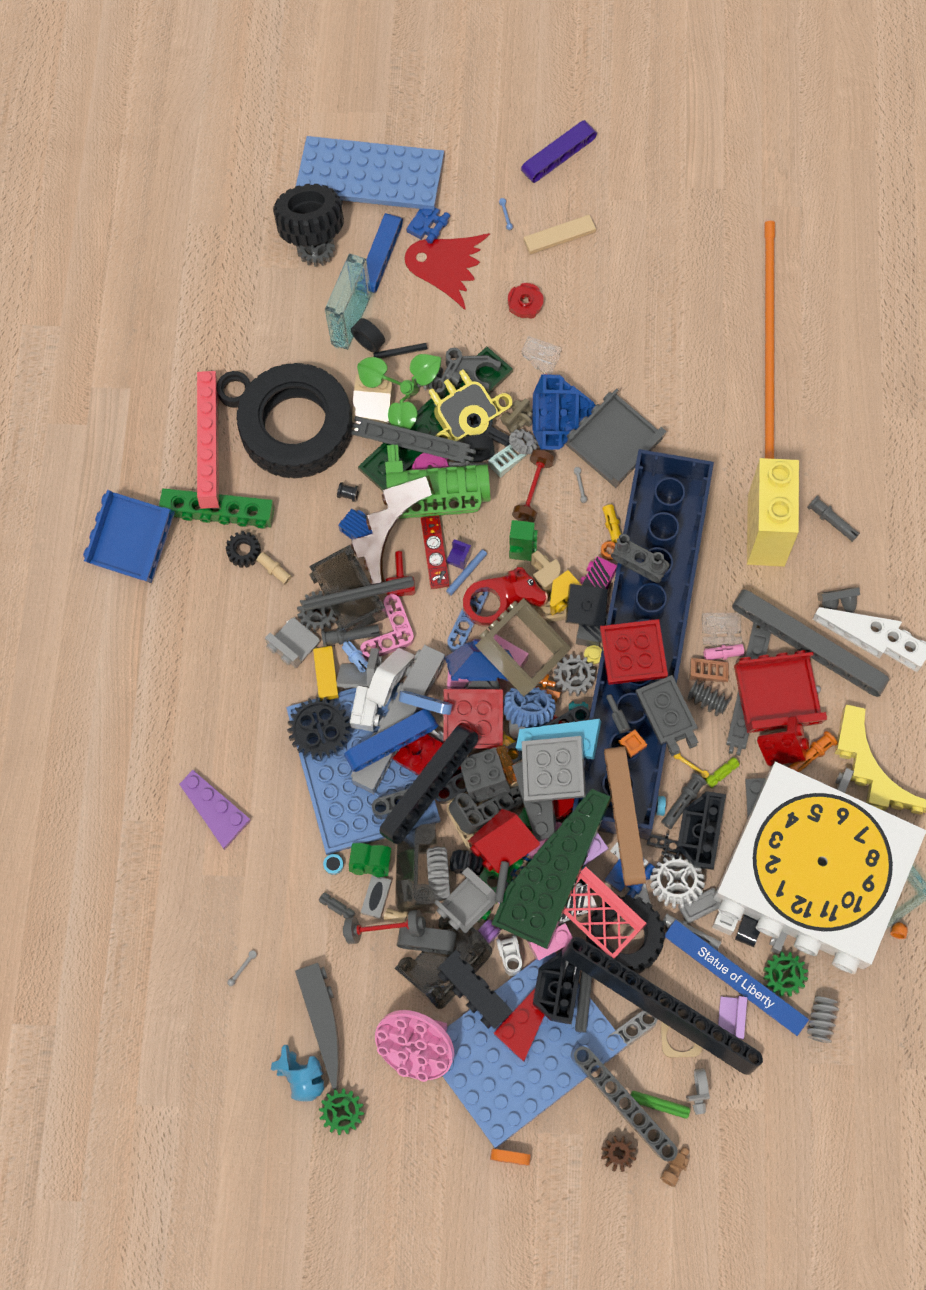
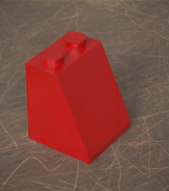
M503 808L468 840L471 844L470 850L477 857L480 856L484 860L482 862L484 867L489 872L493 870L498 874L502 861L508 862L510 866L540 845V842L517 814Z

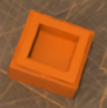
M633 730L619 740V744L622 747L625 746L626 753L630 758L647 747L646 742L636 730Z

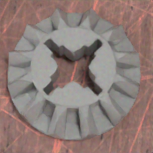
M523 428L521 430L515 429L509 436L511 447L518 453L531 454L533 450L537 449L538 442L535 440V436L530 434V431L525 432Z

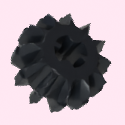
M466 850L452 852L449 861L451 871L463 875L462 872L468 867L477 876L480 875L483 869V859L480 856L477 857L473 852Z

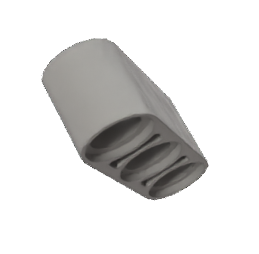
M643 1010L610 1034L608 1038L613 1034H618L624 1040V1043L627 1044L625 1047L628 1048L656 1026L658 1019L653 1017L654 1022L652 1024H645L642 1018L650 1014ZM634 1027L638 1033L636 1036L631 1037L626 1033V1029Z

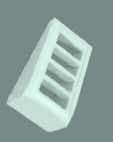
M508 445L488 460V466L501 478L528 454L517 455L511 445ZM509 452L515 457L514 459L508 455ZM500 461L504 466L501 467L497 462Z

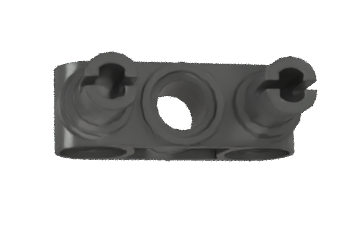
M621 534L617 539L611 557L634 572L659 583L670 566L664 560L663 554L660 552L653 554L629 541L628 535ZM641 558L645 561L642 563L636 562V559Z

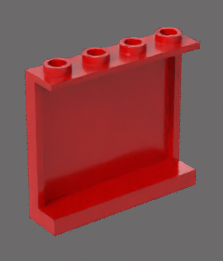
M802 650L792 655L779 653L776 657L762 655L758 659L744 657L739 659L734 665L747 733L787 729L788 718L795 716L798 723L802 724V726L818 725L827 720L826 712H821L811 667L810 657L814 655L813 652L806 653L805 650Z

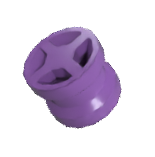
M488 919L476 934L479 937H483L489 945L500 934L502 929L492 925V920Z

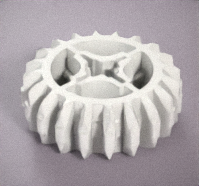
M672 855L670 861L664 858V864L658 862V868H653L652 873L654 875L650 876V881H652L650 887L654 889L653 895L658 896V901L665 900V906L672 903V908L674 909L676 904H680V907L683 909L684 903L691 906V900L697 902V895H702V888L705 886V883L702 882L704 880V875L701 874L702 869L693 867L687 858L684 861L681 855L679 859H675ZM664 875L669 881L665 889L661 884V879ZM689 875H691V877L694 880V884L691 888L688 887V883L686 882L688 880ZM674 880H677V881L680 880L681 883H678V882H677V884H676V883H674Z

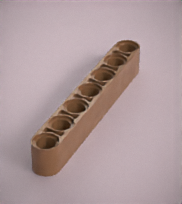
M625 746L604 749L624 884L625 886L645 884L646 875Z

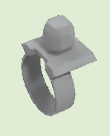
M704 1068L694 1069L697 1095L686 1096V1101H694L692 1106L696 1115L705 1114L706 1104L703 1103V1100L710 1099L707 1076Z

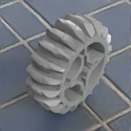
M436 846L427 850L429 893L431 900L443 901L450 895L448 856L445 847Z

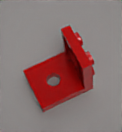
M426 734L402 747L392 759L397 764L419 776L443 743ZM422 750L419 755H416L418 751ZM460 766L451 778L462 772ZM442 789L438 795L440 798L446 799L449 792Z

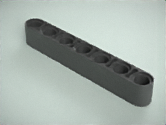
M581 1045L574 1047L571 1051V1059L659 1158L664 1161L674 1160L678 1150L669 1137L589 1048ZM580 1050H585L586 1058L583 1061L577 1059V1053ZM598 1065L600 1074L597 1077H593L591 1069ZM612 1081L614 1083V1090L607 1093L605 1085ZM623 1097H626L628 1099V1106L621 1109L619 1102ZM637 1113H641L643 1118L639 1124H635L633 1121ZM651 1129H655L657 1133L653 1140L648 1139V1132ZM665 1145H669L671 1148L667 1156L662 1154V1148Z

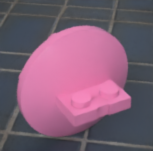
M398 1010L384 1016L376 1028L375 1042L377 1052L402 1077L408 1076L422 1082L437 1079L449 1070L454 1060L453 1043L446 1032L447 1023L433 1020L415 1011Z

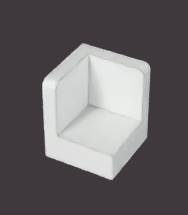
M718 912L712 928L731 936L738 920Z

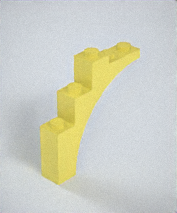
M845 705L837 737L838 744L834 754H838L839 757L844 759L854 758L852 765L854 772L850 781H855V784L860 786L869 785L866 803L883 811H886L889 805H891L893 809L897 810L905 808L915 814L926 813V799L917 797L899 787L878 766L866 739L864 725L865 709Z

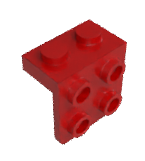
M796 716L788 718L786 732L762 735L757 738V743L768 766H773L775 762L787 764L806 761L809 741L808 738H804L803 726L798 723Z

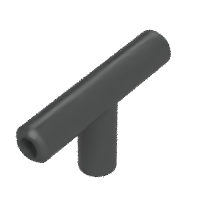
M502 861L500 865L495 902L498 903L503 902L504 891L509 885L506 881L509 863Z

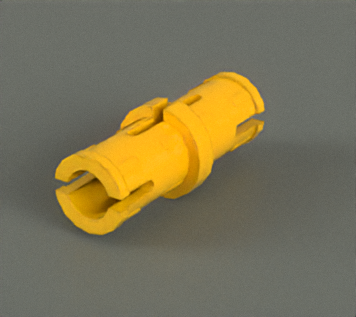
M609 504L602 508L606 519L605 526L609 530L611 542L617 543V539L621 535L620 520L616 517L614 505Z

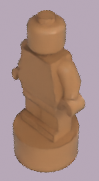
M682 1147L680 1153H677L676 1158L668 1161L671 1164L668 1170L664 1171L660 1177L664 1183L671 1187L676 1186L681 1171L687 1170L686 1167L689 1159L686 1157L689 1154L687 1147Z

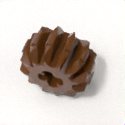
M615 1135L613 1136L614 1144L608 1139L605 1141L610 1148H601L602 1151L608 1152V1154L602 1155L601 1159H609L605 1164L606 1167L610 1166L611 1163L614 1164L612 1167L613 1172L617 1170V1165H619L620 1171L624 1172L623 1164L631 1168L632 1165L628 1159L636 1160L635 1156L630 1155V1153L636 1152V1148H628L632 1144L631 1140L626 1145L624 1144L625 1136H621L620 1142H618ZM615 1148H619L620 1151L624 1152V1155L621 1156L623 1159L619 1160L617 1156L613 1155V1152H616Z

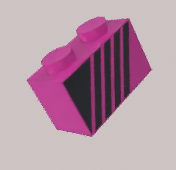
M597 556L594 562L590 561L586 569L588 571L586 577L582 576L579 582L582 586L608 589L616 574L617 565Z

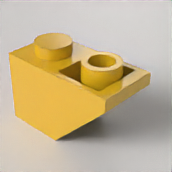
M569 570L553 580L550 600V613L552 616L566 609L569 585H581Z

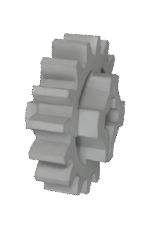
M570 654L568 660L563 657V663L558 662V668L554 669V674H556L554 681H559L556 687H562V693L569 691V696L575 692L578 697L580 691L586 694V687L591 689L592 684L590 682H595V677H593L595 670H590L593 664H587L586 657L581 660L580 655L573 658V655ZM584 669H585L586 672H587V678H586V676L583 674V670H584ZM578 672V677L574 676V678L572 677L571 679V674L574 675ZM562 673L564 676H566L565 682L562 679Z

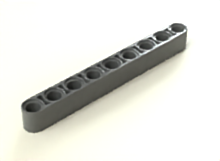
M745 589L741 590L732 604V608L740 615L797 650H805L806 653L813 652L814 655L810 658L867 693L880 697L890 680L887 675Z

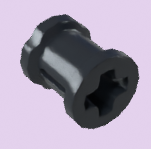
M340 482L337 498L343 497L356 502L359 486L352 487Z

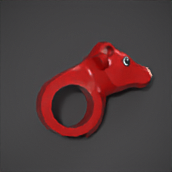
M517 567L509 571L506 576L481 580L471 584L463 597V611L472 623L481 627H487L496 619L499 622L498 617L505 610L509 612L507 608L514 601L519 603L524 598L530 605L543 607L548 603L549 598L547 592L537 585L523 567ZM480 592H491L500 601L499 610L489 617L479 616L473 612L470 606L472 598Z

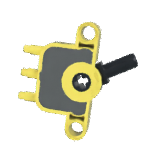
M464 370L459 372L465 383V386L456 390L449 379L444 381L450 393L441 400L433 388L429 390L430 397L436 404L434 409L435 417L443 428L435 436L459 441L463 437L471 435H487L506 447L510 445L509 436L492 427L493 422L490 421L511 407L512 398L509 394L502 393L491 399L485 388L478 382H472ZM499 399L505 400L506 407L499 405ZM471 418L474 419V421H473L474 425H470V423H471L470 419H471Z

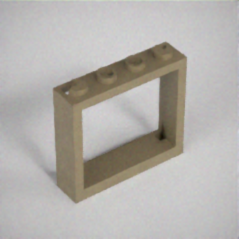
M523 598L519 603L514 601L507 608L509 612L505 610L498 617L500 621L498 622L496 619L488 627L490 631L486 629L479 636L482 639L475 646L525 696L538 685L567 654L571 647ZM515 614L553 653L532 677L493 638Z

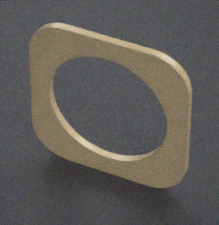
M663 1022L661 1023L662 1051L667 1057H696L702 1052V1047L696 1043L692 1049L686 1052H678L672 1049L667 1042L669 1026Z

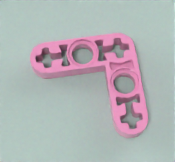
M390 594L384 599V608L393 632L362 643L360 650L363 653L362 656L369 660L370 656L368 652H365L368 646L376 648V643H379L381 650L379 651V656H383L396 651L398 648H406L414 641L411 626L401 600L397 595ZM393 600V602L395 603V607L397 610L394 613L392 606L389 605V601ZM395 617H403L404 622L401 625H396L393 622ZM402 634L409 636L408 641L401 639ZM395 636L397 637L398 645H396ZM389 639L393 644L390 648H384L382 642Z

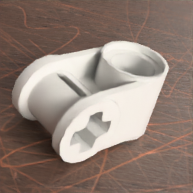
M516 935L504 940L496 939L505 972L509 976H515L522 970V960ZM515 961L519 966L517 969L511 970L507 966L508 963Z

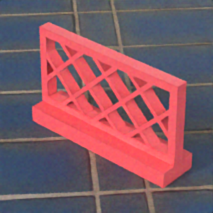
M585 867L581 871L576 884L582 879L587 884L588 893L576 894V886H574L573 894H571L573 896L574 908H566L564 914L607 955L615 959L647 923L593 872ZM590 888L596 893H590ZM576 896H588V908H576ZM590 896H600L603 907L591 908ZM587 910L589 923H580L576 918V911ZM591 910H603V922H591ZM605 910H615L618 922H606ZM568 911H574V917ZM620 916H621L626 922H620ZM618 924V936L606 937V925ZM620 924H629L635 930L630 936H621ZM583 925H589V931ZM591 925H603L604 937H594L591 934ZM598 939H604V945ZM606 939H618L619 948L613 954L606 948Z

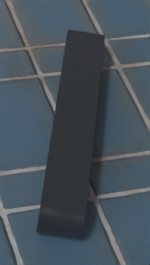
M463 725L457 726L381 824L379 831L383 837L394 844H399L405 839L477 744L478 734Z

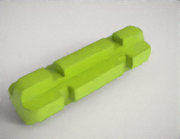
M732 757L727 764L725 763L713 775L706 778L707 785L713 788L718 784V781L720 782L732 770L739 767V761Z

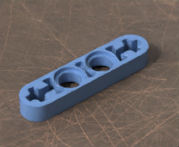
M483 592V595L479 596L478 602L475 601L476 595L472 598L470 606L477 608V615H480L488 598V592ZM463 608L447 640L448 648L452 652L466 644L475 625L465 616ZM461 622L469 624V628L465 631L460 630L458 626ZM459 634L461 635L459 638L460 645L457 644L455 647L452 641H456Z

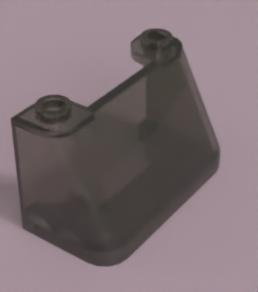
M350 545L309 566L312 571L309 575L313 583L319 584L324 595L371 585L359 561L354 556L355 553ZM378 595L331 605L338 619L335 622L339 630H344L345 633L388 618L386 608Z
M422 824L413 828L405 839L397 844L395 903L401 912L420 910L421 913H435L433 889L427 884H418V854H427L429 846L437 844L435 824Z
M441 916L439 918V928L457 933L454 951L457 950L461 954L460 958L468 962L476 973L491 956L492 947L475 928L471 927L466 934L460 928L456 931L449 924L450 919L448 917L444 919ZM422 951L415 960L411 957L403 958L394 968L437 1009L444 1008L456 996L451 990L453 986L449 981L444 983L437 975L439 973L437 968L450 955Z

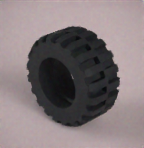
M314 183V185L304 184V186L298 185L293 189L290 188L286 190V193H282L277 198L273 207L279 236L294 246L302 245L303 247H308V245L316 246L319 243H326L341 231L344 224L340 197L332 188L326 185L320 186Z
M618 895L625 904L647 923L643 928L645 938L641 948L631 954L619 953L615 960L639 974L646 968L651 967L662 951L665 940L664 923L660 920L658 911H654L652 909L653 905L649 902L646 904L640 897L635 899L631 898V895H625V897ZM594 910L591 922H603V910ZM605 910L606 922H612L617 919V912L615 910ZM591 925V934L594 937H604L603 925ZM588 936L586 937L587 942H589L590 944H592V945L595 946L596 948H598V949H600L601 951H603V950H602L594 941H592ZM598 939L604 945V939ZM606 939V948L613 954L615 950Z

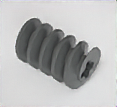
M697 679L688 694L687 700L691 701L695 698V705L702 702V709L708 705L709 713L715 709L714 716L717 717L721 713L723 715L732 697L730 696L725 700L724 692L718 696V689L711 692V685L704 688L705 682L702 681L698 685Z

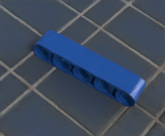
M384 214L360 274L357 285L359 289L373 293L377 292L401 231L402 217Z
M423 709L352 747L344 753V756L352 771L358 772L432 732L438 727V724L430 710Z

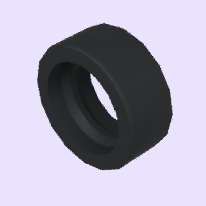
M360 318L351 328V333L356 341L370 352L375 353L385 343V337L382 332L365 318Z
M226 372L217 381V393L224 405L238 408L242 394L234 398L228 397L224 394V388L230 382L238 381L243 383L246 389L249 386L250 380L242 372Z
M471 435L460 440L461 443L469 444L470 449L476 450L475 454L468 453V456L474 458L473 461L469 462L486 461L495 455L493 439L490 436Z

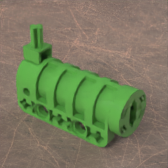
M398 445L387 446L388 462H385L387 488L429 475L435 493L415 503L422 506L419 511L415 512L409 507V512L406 513L405 511L399 519L475 513L479 511L481 502H490L488 464L403 471V462L399 461ZM474 499L475 507H471V504L466 503H470V500ZM462 500L465 501V508H462ZM443 501H446V510H443V506H441ZM457 501L459 506L453 509L449 506V503ZM434 502H437L438 505L437 510H433V507L428 506H433ZM424 503H427V510H428V511H425V505H424Z

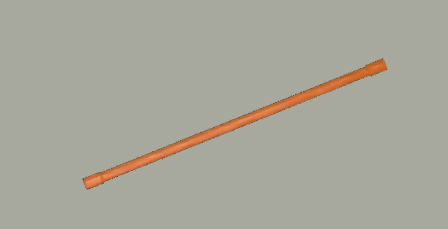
M766 221L764 223L765 459H774L775 222Z

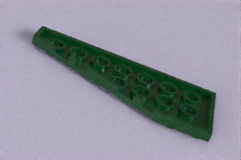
M594 789L590 790L572 814L564 820L559 829L551 835L527 866L507 886L503 902L498 907L492 925L545 949L549 948L612 797Z

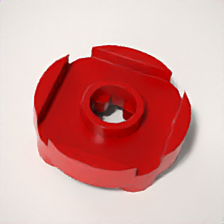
M521 283L516 288L514 286L508 294L509 311L520 318H535L543 307V294L534 284ZM526 297L529 303H523L521 299L524 300Z

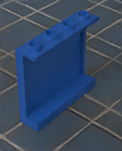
M107 490L101 499L102 507L96 515L95 528L92 529L89 536V546L86 547L83 554L84 562L152 583L175 512L168 508H162Z

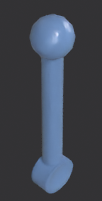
M501 198L499 204L503 208L507 223L506 228L507 230H512L513 225L510 223L505 206L506 199Z

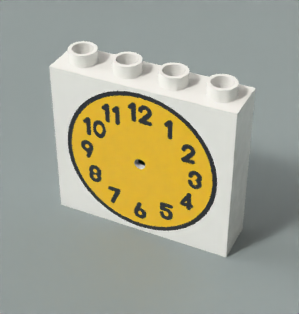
M775 762L767 774L713 900L721 903L718 911L723 915L739 921L743 914L758 920L756 929L763 934L779 938L782 931L796 938L794 947L812 956H817L819 950L835 956L832 962L833 966L847 973L855 974L858 968L865 969L874 960L926 830Z

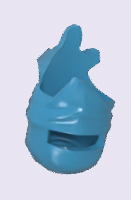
M283 1045L281 1057L278 1061L272 1062L271 1070H277V1076H286L290 1083L292 1099L303 1102L315 1100L323 1093L325 1088L324 1080L321 1078L323 1072L319 1060L315 1056H311L307 1065H300L296 1062L297 1054L293 1051L290 1052L288 1045Z

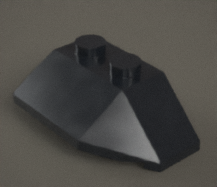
M706 791L701 797L683 809L677 848L693 867L711 870L715 868L723 825L726 794Z
M562 951L539 967L533 1005L550 1021L572 1025L580 969L567 962L562 956Z

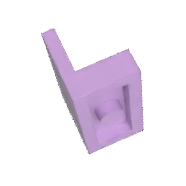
M720 997L718 1025L741 1040L744 1039L747 997Z

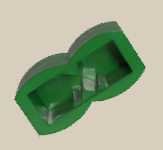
M353 843L349 859V872L355 875L371 874L379 878L388 876L391 847Z

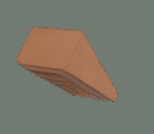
M699 658L690 659L689 680L728 682L729 663ZM697 666H700V673H696ZM704 667H708V674H704ZM712 667H715V675H712ZM719 667L723 668V676H719Z

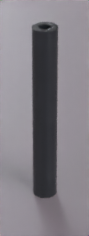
M426 343L375 352L373 356L381 359L428 349Z

